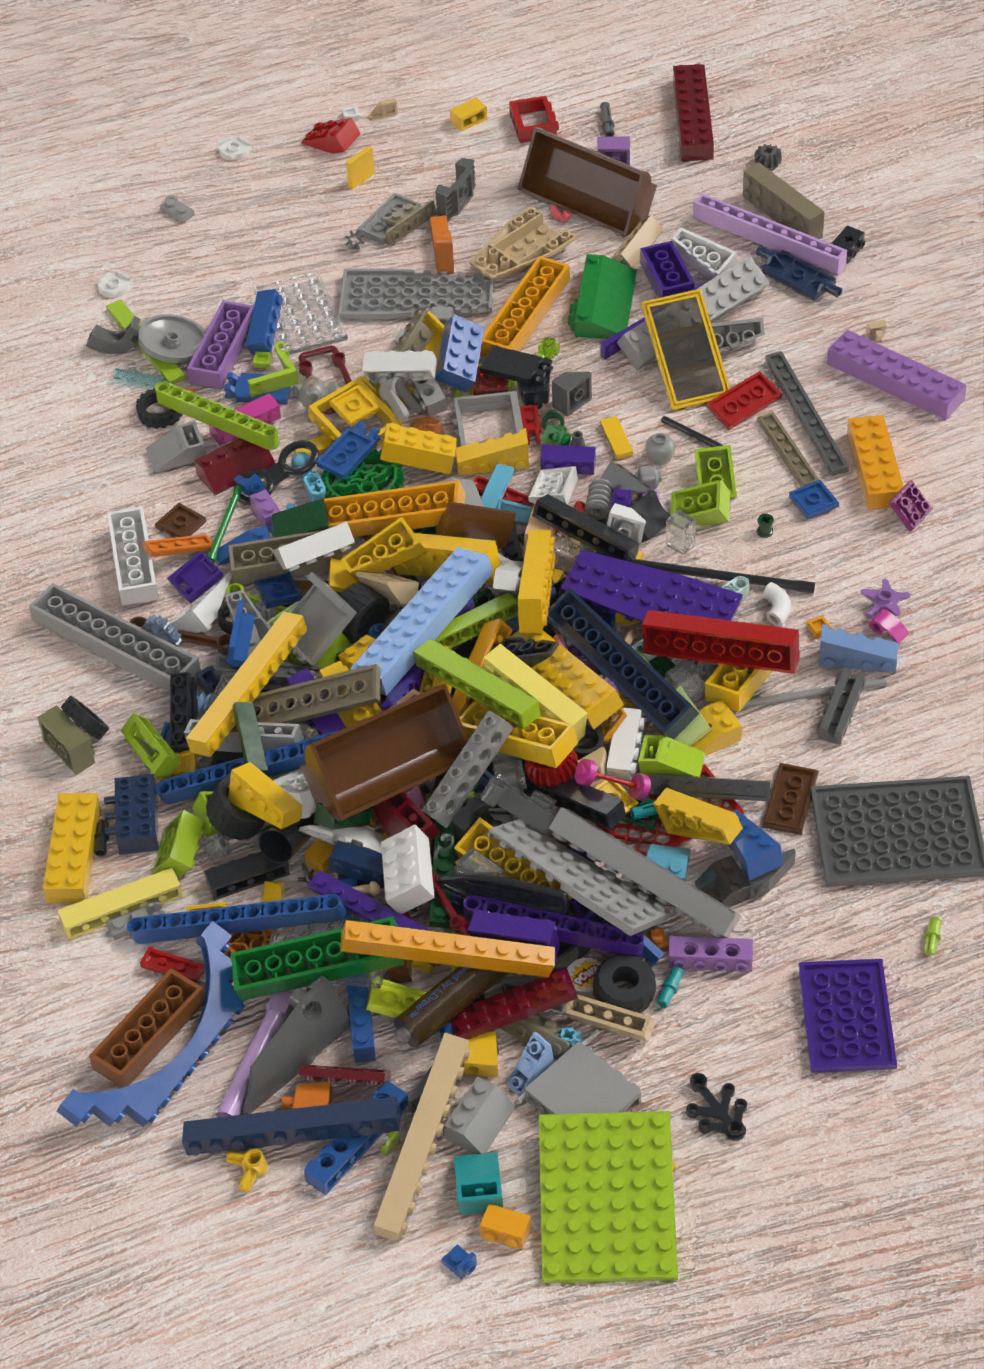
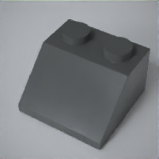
M564 372L552 380V406L567 417L592 399V373Z

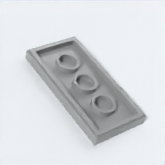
M394 193L356 230H359V235H364V237L384 245L387 242L385 232L392 227L386 224V218L405 204L411 203L418 207H421V204Z

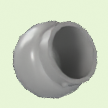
M664 433L650 436L645 445L648 460L654 465L668 464L675 452L674 440Z

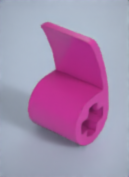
M882 609L869 622L870 628L875 633L882 634L886 631L898 644L909 634L906 627L892 613L885 609Z

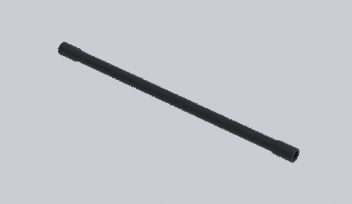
M639 559L631 561L632 563L681 575L731 581L738 576H743L749 580V584L767 586L770 582H773L781 588L799 592L814 593L815 582L787 580Z

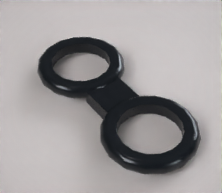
M294 441L282 449L276 464L265 471L259 469L251 470L243 474L242 477L250 478L257 474L259 478L265 479L267 481L265 489L271 496L274 485L276 486L290 475H302L309 472L316 465V461L319 458V450L311 441ZM300 448L311 451V457L306 464L300 467H290L286 464V459L292 451ZM241 492L238 501L245 505H251L250 497L244 496Z

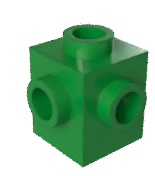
M548 423L541 440L549 445L569 446L572 434L567 432L568 428L565 426Z

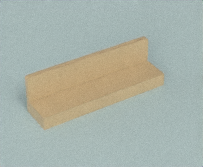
M652 214L639 221L611 259L618 262L624 260L629 267L635 268L640 261V248L651 246L663 231V228Z

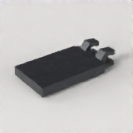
M493 346L481 365L480 372L529 384L532 381L533 383L544 385L546 382V377L544 376L553 370V366H551L553 360Z

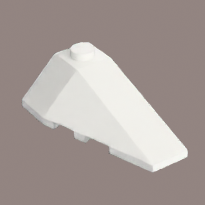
M230 573L226 574L204 592V595L195 600L191 607L186 611L184 610L171 622L174 624L173 626L179 630L197 634L201 631L203 633L207 632L212 627L211 623L217 617L232 575Z

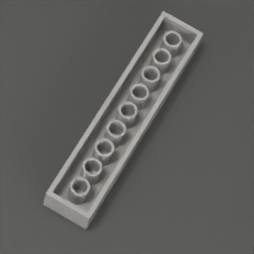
M749 256L697 289L702 291L710 321L713 323L761 293L770 282L752 257ZM695 299L674 303L652 316L657 334L702 324ZM646 321L623 334L617 342L636 370L656 359ZM692 333L661 340L660 345L663 354L691 337Z
M54 583L29 605L33 622L169 693L170 674L189 672L191 677H196V673L201 671L199 658Z
M561 807L549 827L550 830L554 831L552 833L554 837L561 841H570L569 846L577 851L588 852L586 855L588 858L595 862H604L605 865L603 867L613 873L618 874L620 872L622 874L621 878L629 883H638L640 890L651 895L654 893L657 895L656 900L670 906L672 904L675 906L674 911L682 916H691V921L700 927H705L706 925L710 928L708 932L718 938L723 936L729 937L742 916L569 809Z

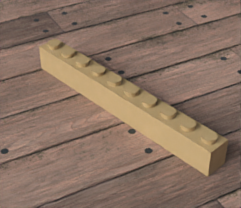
M444 1033L375 1220L373 1234L399 1242L401 1235L405 1236L409 1225L406 1222L408 1215L412 1216L416 1206L413 1200L415 1195L419 1196L423 1186V1183L420 1182L423 1175L427 1176L430 1163H427L429 1156L433 1157L437 1148V1144L434 1142L436 1137H441L444 1128V1125L441 1124L444 1117L448 1118L451 1106L448 1105L450 1098H455L458 1089L455 1084L457 1079H462L465 1070L462 1067L463 1062H468L471 1054V1049L468 1048L469 1040Z

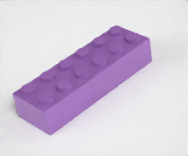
M222 300L187 367L189 384L216 389L223 388L227 380V374L231 372L246 343L254 306Z

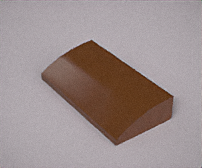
M449 502L436 528L437 535L492 540L496 542L497 548L505 549L512 533L516 513L501 509Z

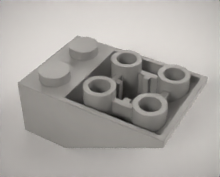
M195 421L178 425L146 448L155 473L195 463V459L206 455L204 442Z

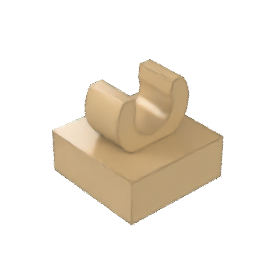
M885 320L868 323L866 328L867 337L873 336L875 342L882 341L881 337L884 336L883 334L887 327Z

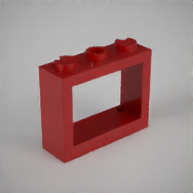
M546 95L509 101V114L519 143L531 141L534 127L543 128L557 135L559 123L555 121V112L552 111L551 101L548 102ZM545 111L548 123L524 127L520 114Z

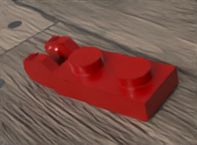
M520 406L523 429L526 428L528 445H530L529 435L536 434L535 441L537 445L541 444L538 406Z

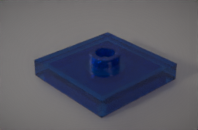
M290 572L254 580V585L267 609L298 602L302 599V594Z

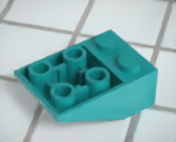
M498 1153L454 1156L459 1215L485 1213L488 1204L503 1207Z

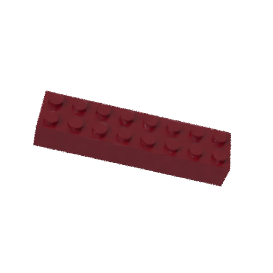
M705 65L673 66V88L681 161L714 160V141Z

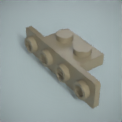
M430 200L421 207L411 203L405 204L398 211L387 217L386 224L392 226L385 232L388 245L392 246L428 221L430 217L435 216L436 208L434 201Z
M419 308L413 313V319L406 325L404 334L398 338V344L392 351L404 352L411 350L416 352L419 350L421 352L425 349L434 334L422 322L429 308Z
M539 1013L499 1028L525 1043L529 1042L533 1032H537L551 1044L553 1058L557 1060L568 1051L570 1046L569 1042L556 1036V1034H561L562 1027L557 1025L555 1021L547 1020L540 1016Z

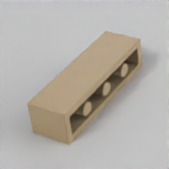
M578 995V999L568 1002L565 1011L569 1019L647 1043L655 1025L650 1016Z

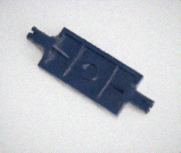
M762 245L757 248L756 255L767 260L766 264L762 266L761 271L769 277L814 301L825 292L836 298L842 294L843 289L834 285L836 284L835 277L784 250L778 253Z

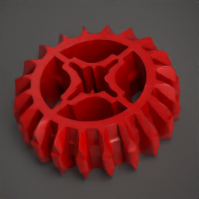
M572 750L557 768L525 760V772L530 782H534L535 785H541L542 787L548 785L551 787L556 784L558 786L559 783H566L567 779H572V775H575L578 757L575 751Z

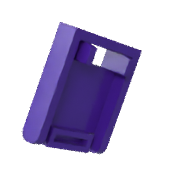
M198 552L167 579L191 604L217 583L224 574L206 555ZM183 581L188 585L185 591L179 586Z

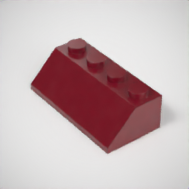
M241 438L194 460L197 476L214 495L233 487L236 484L234 478L238 475L242 476L251 470L259 469L265 471L276 464L270 450Z

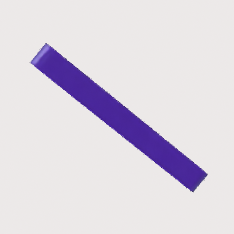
M469 895L463 900V915L470 922L475 910L520 917L527 916L541 920L548 919L556 923L559 942L613 954H628L640 957L643 954L644 936L641 932L629 936L613 925L478 895Z

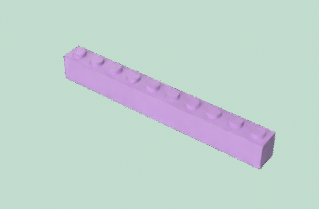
M703 193L693 202V218L778 252L784 250L808 264L836 275L846 266V249Z

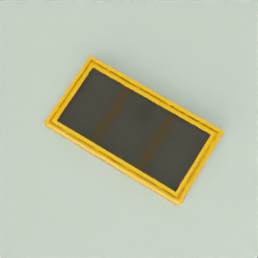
M701 289L641 302L672 411L708 403L730 389Z

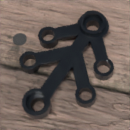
M702 1073L693 1074L690 1077L691 1089L700 1093L711 1108L690 1103L686 1107L687 1116L690 1118H696L698 1115L721 1119L724 1123H714L708 1119H701L698 1123V1129L703 1134L715 1131L725 1133L726 1137L733 1141L743 1139L746 1135V1127L742 1123L743 1114L747 1111V1101L742 1098L735 1101V1115L732 1120L728 1115L731 1097L735 1095V1086L731 1083H726L722 1086L723 1096L720 1104L707 1088V1077ZM726 1089H731L732 1091H731V1092H726L725 1090H726ZM742 1104L744 1107L740 1108L737 1105ZM690 1109H695L696 1111H695V1112H690L689 1110H690Z

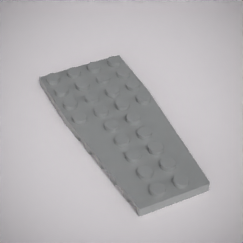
M344 269L339 319L413 318L412 315L417 309L427 307L432 313L433 306L453 307V314L456 315L492 313L494 280H491L489 277H482L480 273H474V276H464V272H457V275H447V271H441L440 274H431L429 270H423V273H415V270Z
M521 819L490 828L487 834L489 838L494 836L500 840L499 845L504 849L515 850L514 856L518 859L523 858L531 861L530 867L533 870L537 871L540 869L545 871V878L550 882L557 880L562 883L561 890L629 936L668 920L671 914L663 904L654 902L646 893L637 891L629 882L617 878L615 873L602 869Z

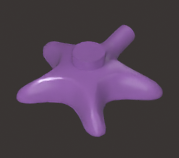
M887 579L882 580V588L880 590H861V594L874 603L873 607L865 613L868 619H871L882 609L888 610L895 616H899L901 611L897 603L911 596L910 593L893 591Z

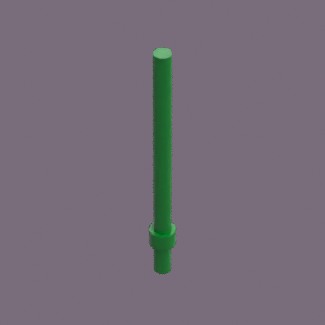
M236 486L211 550L207 552L206 556L214 564L218 557L217 552L243 490L242 486Z

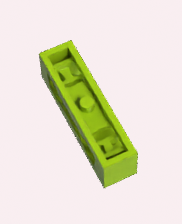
M132 713L120 730L125 736L124 740L132 745L133 751L142 758L141 762L150 768L151 774H154L156 778H169L181 760L146 717Z

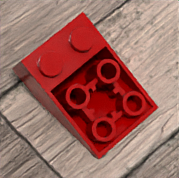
M341 118L336 121L329 120L325 123H316L313 126L314 128L305 135L301 143L336 154L345 152L361 133L352 118Z

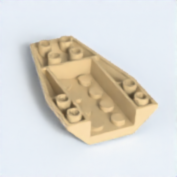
M531 206L509 220L469 263L491 280L503 279L530 268L539 256L544 258L553 256L577 240V236L567 229L559 234L543 224V213Z

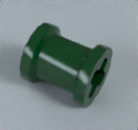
M767 513L759 515L757 519L759 524L757 534L762 538L771 537L773 535V516Z

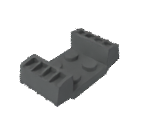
M461 158L455 164L456 182L451 185V188L438 185L435 190L437 216L446 215L447 222L453 216L459 215L474 196L473 190L476 187V178L474 171L475 160Z

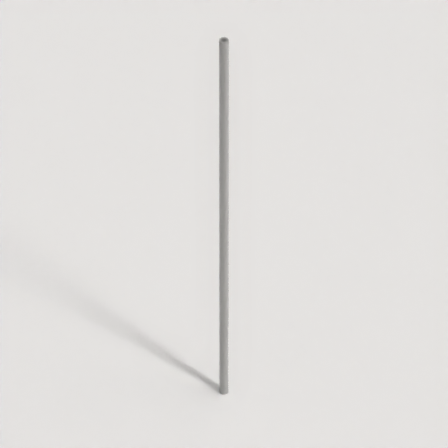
M886 679L865 681L863 689L886 686ZM836 686L750 699L743 708L829 695L831 689H835ZM705 706L697 707L698 711L703 709ZM646 715L642 716V718H645V723L652 722Z

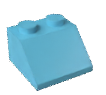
M650 845L647 858L681 879L687 880L691 849Z

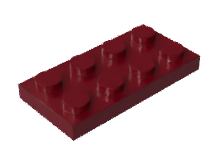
M308 1064L301 1066L299 1069V1076H305V1080L317 1081L321 1077H326L328 1082H339L342 1079H347V1083L360 1084L363 1080H368L369 1085H381L389 1080L391 1070Z

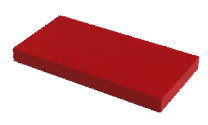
M759 371L709 401L706 407L730 430L781 399L783 394Z

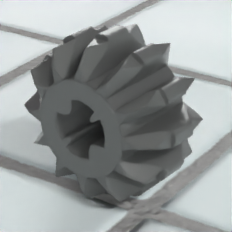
M764 144L763 146H758L754 156L755 162H759L772 170L773 167L777 168L781 164L782 152L781 149L777 148V145Z

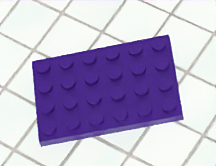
M883 959L799 962L798 968L811 1073L897 1069Z

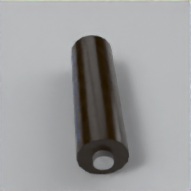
M458 966L393 1020L399 1037L409 1046L418 1048L506 976L508 972Z

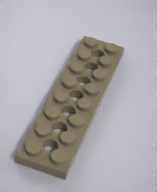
M374 664L259 693L253 701L255 713L261 709L259 715L256 716L257 722L293 724L380 702V667ZM364 684V687L360 691H357L360 685ZM347 688L346 692L343 695H340L343 689ZM329 692V696L323 700L325 694ZM312 697L311 701L305 704L308 698ZM292 701H295L294 705L288 708ZM276 705H278L277 709L274 712H271V710Z

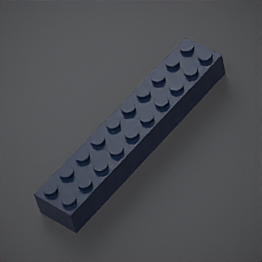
M570 587L548 609L547 619L611 682L613 681L614 685L642 710L667 737L675 739L698 716L699 712Z

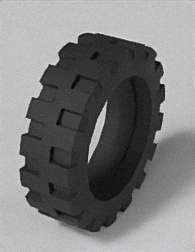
M155 388L145 391L146 393L144 394L142 393L140 399L136 401L138 419L149 428L158 429V427L166 428L168 425L172 426L174 422L180 420V416H183L182 413L172 409L161 414H153L146 411L150 405L158 402Z
M69 696L61 706L62 710L75 723L98 740L110 729L102 719L73 696Z

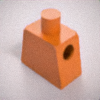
M331 1082L298 1084L295 1090V1097H282V1109L331 1104L333 1095Z

